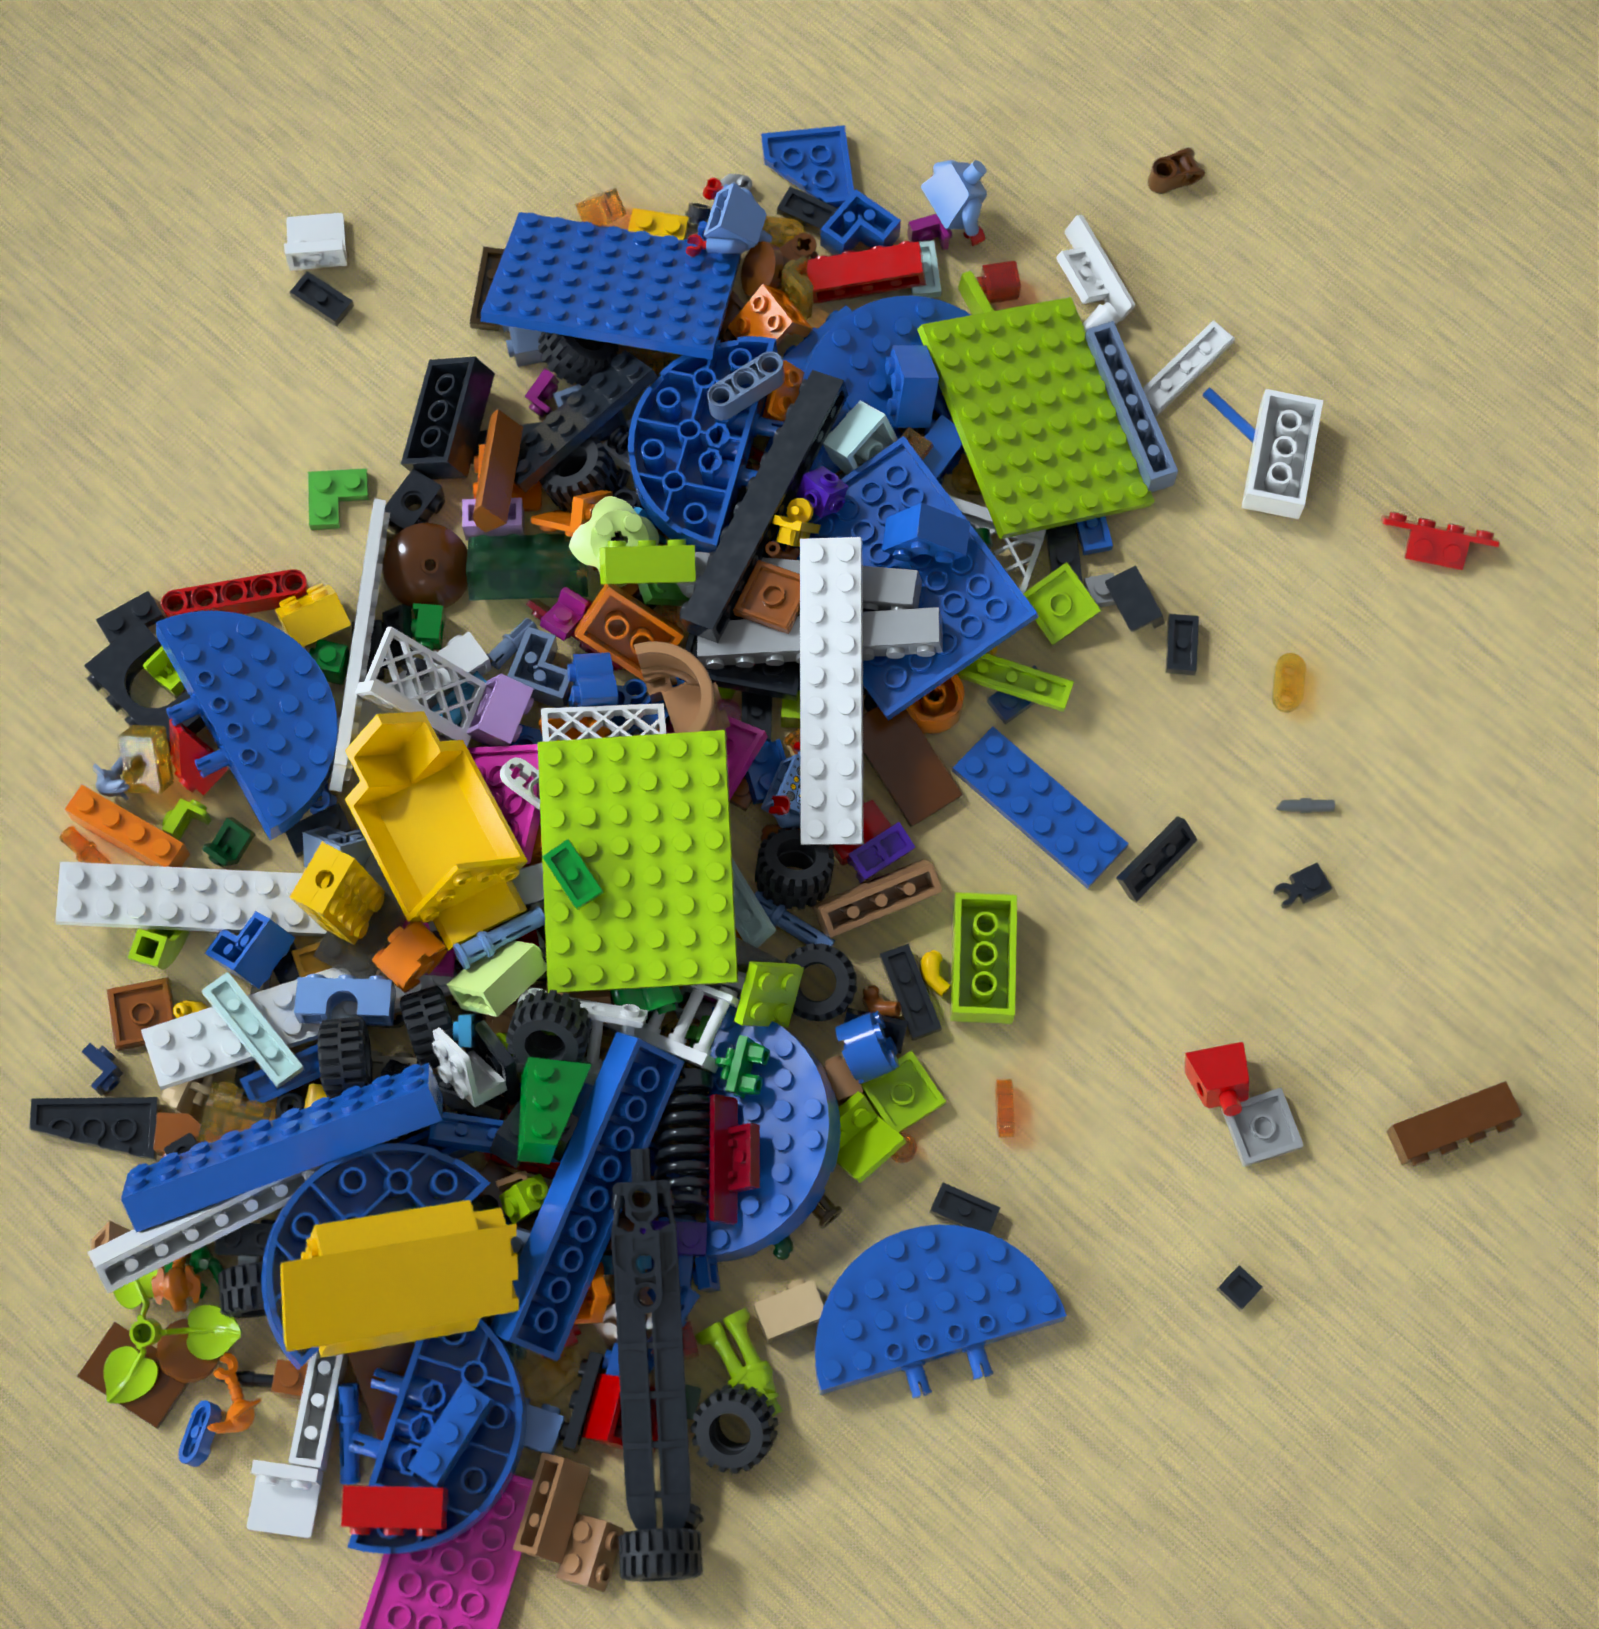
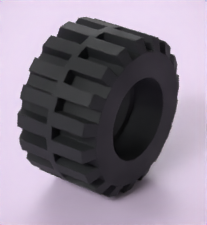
M542 332L538 340L540 343L538 350L543 354L541 359L544 363H547V368L551 372L556 373V377L561 380L565 379L567 383L572 385L574 383L581 386L587 384L593 375L601 372L611 363L612 359L617 356L616 352L618 351V344Z
M590 436L539 480V483L560 510H568L571 513L574 496L599 490L613 492L615 489L613 484L618 481L616 474L618 469L600 440L595 436Z
M791 827V830H786L785 828L778 829V834L770 833L768 838L761 842L758 851L755 882H757L758 891L763 892V897L766 900L772 899L774 905L778 907L780 904L785 905V909L792 910V907H797L800 910L805 909V905L815 906L817 900L822 901L830 889L835 862L833 850L829 849L830 845H801V830H798V827ZM787 867H798L803 870H793Z
M812 943L797 948L795 952L788 955L785 959V963L797 964L803 967L804 970L814 964H823L829 967L836 977V987L833 994L822 1001H813L807 998L802 993L799 985L793 1013L796 1016L809 1021L831 1020L845 1012L847 1007L853 1002L854 995L857 992V974L852 962L842 951L827 944Z
M435 985L401 996L400 998L401 1012L418 1064L422 1066L429 1063L431 1069L440 1066L439 1058L432 1047V1043L435 1041L433 1030L440 1028L453 1040V1021L443 991Z
M538 990L536 995L532 993L527 994L524 1000L521 999L518 1002L508 1029L506 1043H508L507 1049L509 1053L514 1054L513 1059L516 1063L524 1064L523 1068H525L528 1057L581 1063L592 1031V1020L588 1017L589 1012L586 1007L581 1008V1002L577 999H570V995L565 992L563 995L557 994V990H550L549 993H545L544 990ZM541 1030L553 1032L558 1036L548 1035Z
M361 1016L322 1020L319 1027L318 1059L323 1090L330 1099L342 1095L350 1087L359 1086L362 1088L372 1084L370 1038L367 1025Z
M263 1262L233 1266L218 1274L220 1310L222 1315L234 1318L267 1316L262 1296L261 1274Z
M738 1383L734 1388H732L731 1384L724 1385L721 1390L717 1389L712 1392L699 1406L700 1408L693 1416L695 1422L691 1425V1433L696 1435L691 1439L693 1446L699 1445L700 1449L697 1454L700 1459L706 1456L708 1459L706 1464L711 1468L714 1464L718 1465L719 1472L725 1473L728 1468H731V1474H738L742 1469L745 1472L752 1469L755 1464L758 1465L777 1438L778 1431L775 1428L778 1426V1417H772L776 1410L773 1404L767 1406L765 1402L768 1400V1397L764 1393L761 1397L756 1395L758 1389L752 1386L747 1391L744 1390L745 1384ZM730 1413L741 1417L749 1427L750 1441L736 1443L729 1440L721 1431L719 1424L720 1415Z
M662 1528L629 1531L620 1535V1578L633 1582L685 1580L703 1574L701 1532L688 1528Z

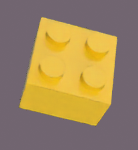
M323 583L307 589L308 594L297 599L296 596H292L279 603L280 607L275 609L286 634L296 640L302 647L351 625L337 593L330 585L324 586Z

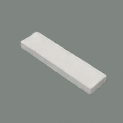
M1214 320L1143 387L1153 414L1156 417L1234 343L1235 338Z

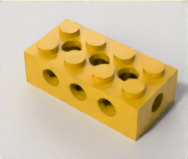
M321 842L291 893L290 898L324 930L355 945L357 940L362 939L369 927L368 921L372 914L381 908L386 891L355 858Z

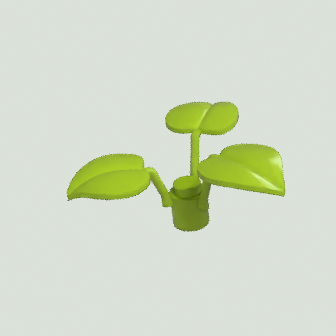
M158 1269L114 1290V1296L117 1301L125 1308H136L142 1302L143 1307L140 1315L137 1316L138 1321L131 1326L129 1332L130 1339L137 1349L131 1346L115 1349L110 1353L105 1362L104 1381L107 1402L118 1404L133 1401L145 1395L155 1385L158 1377V1365L154 1360L145 1357L147 1352L145 1346L156 1344L164 1335L189 1334L187 1346L194 1356L203 1360L216 1359L226 1353L241 1338L242 1331L234 1317L222 1315L220 1307L214 1305H202L192 1309L188 1315L189 1328L162 1329L161 1324L157 1320L146 1319L150 1306L148 1298H154L151 1281L152 1277L157 1275Z

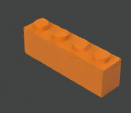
M84 785L79 787L64 809L75 823L150 866L182 867L190 856L183 842Z

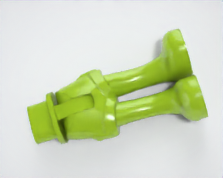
M743 1308L722 1320L727 1330L734 1337L745 1360V1366H742L734 1353L720 1321L694 1335L698 1344L711 1345L719 1353L731 1377L727 1382L732 1385V1388L738 1383L745 1384L744 1390L748 1391L752 1386L758 1389L756 1395L761 1397L764 1393L768 1397V1400L765 1402L767 1406L773 1404L776 1411L772 1417L782 1412L776 1399L779 1397V1393H776L772 1378L773 1370L767 1360L761 1361L749 1338L747 1323L750 1320V1313L747 1308Z

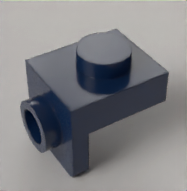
M89 1043L81 1052L103 1072L91 1085L102 1096L105 1092L109 1093L117 1087L121 1080L119 1077L123 1072L112 1062L116 1057L103 1045L97 1049L93 1044Z

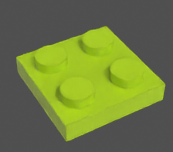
M1068 562L1023 593L1038 613L1039 617L1035 621L1052 645L1058 643L1102 611Z
M750 961L734 1021L744 1026H769L774 1021L782 1027H789L804 968L797 964Z
M912 1050L897 1059L899 1067L894 1071L861 1084L864 1094L879 1117L899 1134L946 1104L945 1099Z

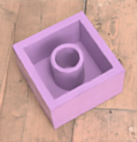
M499 674L486 682L485 690L467 732L471 739L488 747L508 746L512 741L516 742L522 731V726L519 725L523 714L527 715L534 702V698H531L533 688L506 675Z

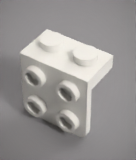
M437 1028L433 1030L435 1041L432 1043V1047L439 1058V1075L445 1083H450L455 1088L456 1093L461 1099L466 1098L474 1107H477L507 1091L505 1080L474 1050L466 1053L442 1029Z

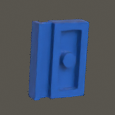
M780 739L774 742L765 741L745 774L753 805L764 802L780 762L786 759Z

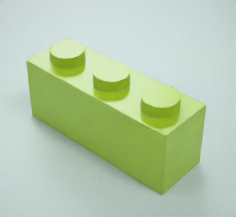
M685 539L667 540L668 546H656V540H639L638 546H626V541H608V547L599 548L601 585L695 582V545H686Z

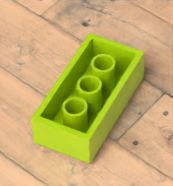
M955 893L953 902L950 1021L1012 1024L1015 1016L1017 895Z

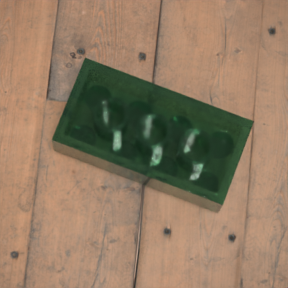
M539 533L536 535L509 534L507 536L479 535L477 537H469L466 566L469 601L559 598L560 592L564 587L579 594L581 597H589V565L578 561L569 549L572 537L565 534Z

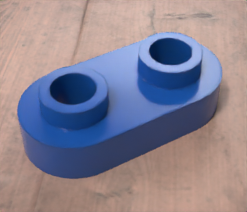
M203 1400L194 1408L179 1448L178 1455L181 1463L198 1467L208 1459L211 1451L210 1446L216 1432L209 1431L207 1427L210 1424L222 1421L219 1405Z

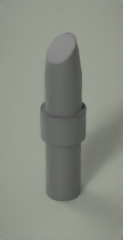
M1312 798L1282 800L1276 809L1300 813L1334 812L1335 801L1312 800Z

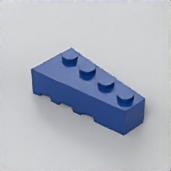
M943 415L937 421L933 419L930 428L925 429L924 434L926 436L920 444L915 443L912 446L941 486L944 482L943 476L945 474L953 475L960 465L961 455L963 453L966 454L955 424Z

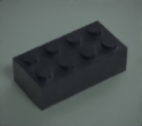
M476 356L429 360L401 465L410 472L412 469H415L431 480L468 477L495 373Z

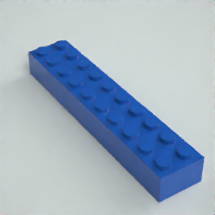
M616 1032L519 1258L518 1280L512 1281L516 1296L519 1298V1311L495 1315L490 1328L496 1336L553 1360H559L611 1237L614 1209L611 1208L612 1188L616 1183L632 1182L630 1149L649 1147L685 1061L640 1038Z
M427 1063L422 1066L414 1064L408 1066L402 1073L395 1076L384 1075L378 1077L372 1084L365 1087H350L342 1095L335 1098H320L313 1102L310 1107L299 1110V1108L290 1109L283 1113L280 1118L272 1121L268 1119L260 1120L254 1123L250 1129L242 1132L238 1130L230 1131L224 1134L220 1140L212 1143L207 1141L200 1142L194 1145L190 1151L178 1155L177 1152L170 1153L162 1157L160 1162L149 1166L146 1163L140 1164L127 1173L121 1201L135 1231L139 1232L443 1120V1095L430 1064Z

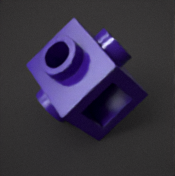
M822 466L803 475L796 498L808 500L812 504L813 513L822 518L829 514L837 513L842 509L849 486L841 481L836 474Z

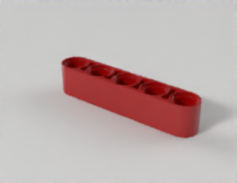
M289 569L171 590L163 595L161 606L167 618L197 611H225L244 615L277 609L280 607L279 603L289 597L296 596L298 599L307 595L306 590L310 587L302 571ZM293 584H302L298 590H289ZM264 589H272L269 595H259ZM235 594L243 595L242 598H240L237 601L230 600L231 597ZM206 599H212V600H213L210 605H208V606H201V603H202L204 600H206ZM183 604L179 611H171L173 606Z

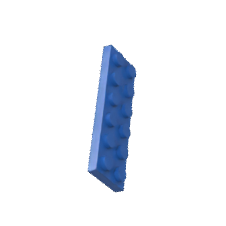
M993 726L952 769L954 774L1087 889L1129 844Z

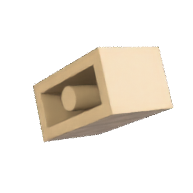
M805 1278L798 1279L787 1285L788 1290L776 1294L775 1290H772L757 1297L758 1302L754 1303V1310L768 1344L819 1323L824 1305L814 1280L806 1282Z

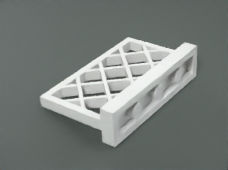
M950 496L965 518L970 521L971 526H974L975 529L988 528L991 535L997 534L988 508ZM1047 529L1009 537L1016 540L1012 543L1009 538H1004L1007 545L994 551L997 556L1010 550L1016 564L1005 568V571L1008 573L1016 568L1020 569L1024 577L1021 588H1019L1022 593L1027 590ZM1021 543L1035 546L1032 556L1022 561L1019 560L1013 548ZM1029 563L1027 570L1025 572L1023 565Z
M387 627L364 682H359L355 694L388 713L424 711L439 741L463 740L467 747L471 738L467 732L487 683L395 628ZM393 638L400 642L403 655L393 658L389 647ZM418 653L424 656L428 668L417 672L412 657ZM405 658L410 675L399 678L395 662ZM388 665L392 682L387 684L377 679L380 668ZM440 668L448 670L452 683L441 686L436 670ZM429 673L434 689L424 693L419 676ZM412 679L417 696L411 698L404 694L401 682ZM464 682H468L475 687L472 697L468 700L464 699L460 686ZM453 687L458 703L448 707L443 690ZM436 693L441 709L435 712L429 709L425 698ZM458 707L463 717L460 727L452 722L449 712Z
M664 703L541 708L543 742L556 741L558 739L560 741L572 740L565 735L572 727L583 733L577 739L602 738L595 732L603 725L613 732L609 737L632 736L626 731L634 724L644 731L640 735L666 734ZM658 714V720L651 726L641 720L644 715ZM614 716H623L627 721L619 727L611 722L610 719ZM583 717H592L597 722L590 728H587L579 721ZM561 718L566 723L559 729H556L548 723V719Z

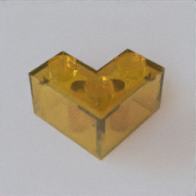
M213 1082L197 1140L212 1143L220 1140L224 1134L230 1131L238 1130L242 1132L250 1129L254 1123L260 1120H269L272 1108L266 1107L265 1104L259 1101L243 1102L244 1089H239L233 1083L220 1082L218 1084Z

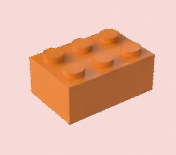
M615 584L604 585L575 628V637L600 653L609 652L612 661L643 681L644 678L634 644L658 641L678 646L684 637L683 629Z

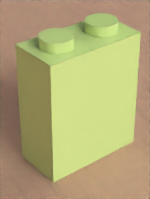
M514 940L496 949L494 956L490 958L486 956L470 964L469 969H463L447 986L461 1009L498 1017L547 971V965L543 960V952L538 946L533 943Z

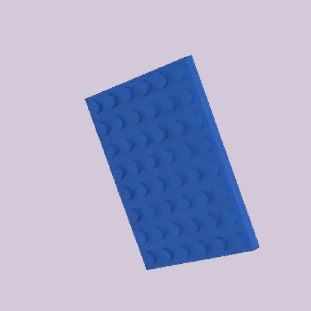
M519 212L481 310V322L712 360L742 253H707L705 249H702L698 256L691 257L686 254V248L688 246L696 247L697 245L688 244V239L679 240L672 235L661 237L650 235L646 231L630 232L627 229H621L616 226L608 227L590 222L566 220L561 217L553 218L531 212Z
M904 436L840 479L849 486L845 495V504L840 511L822 518L813 513L811 520L807 522L821 525L819 534L810 533L809 539L861 537L863 566L918 570L922 580L918 608L939 607L942 616L943 652L935 653V655L930 657L908 654L899 659L875 656L872 660L863 661V686L888 721L1039 617L1036 610L971 524L966 556L955 559L952 563H940L935 560V557L927 554L918 555L909 561H899L894 559L893 555L882 551L886 517L919 503H924L967 520ZM779 528L772 541L776 542ZM777 542L784 551L786 544Z

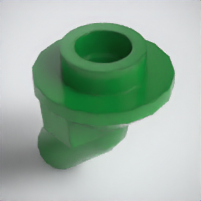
M207 1245L193 1251L189 1265L194 1267V1273L198 1274L209 1268L219 1286L218 1274L224 1270L220 1261L211 1254Z

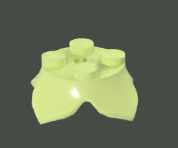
M607 496L596 503L592 510L590 521L580 525L574 532L570 540L569 549L578 561L585 565L595 566L600 573L599 548L608 547V541L615 537V533H619V536L623 537L624 541H626V546H638L639 540H656V546H658L659 534L653 523L647 518L638 515L626 501L617 497ZM615 584V585L620 588V587H623V586H625V585H627V584Z

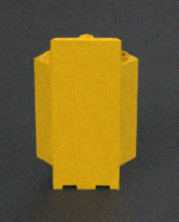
M424 711L376 714L345 750L360 780L345 800L407 921H422L424 923L433 921L447 950H450L454 944H462L476 937L477 932L488 931L527 911L512 880L519 875V870L528 861L464 741H439Z
M467 1200L315 1225L310 1238L307 1239V1247L305 1252H302L301 1260L282 1262L281 1264L286 1352L319 1347L321 1358L474 1331L481 1317L519 1311V1298L516 1296L512 1282L518 1280L517 1254L513 1252L511 1245L512 1238L517 1236L516 1224L506 1225L502 1208L473 1212L471 1201Z

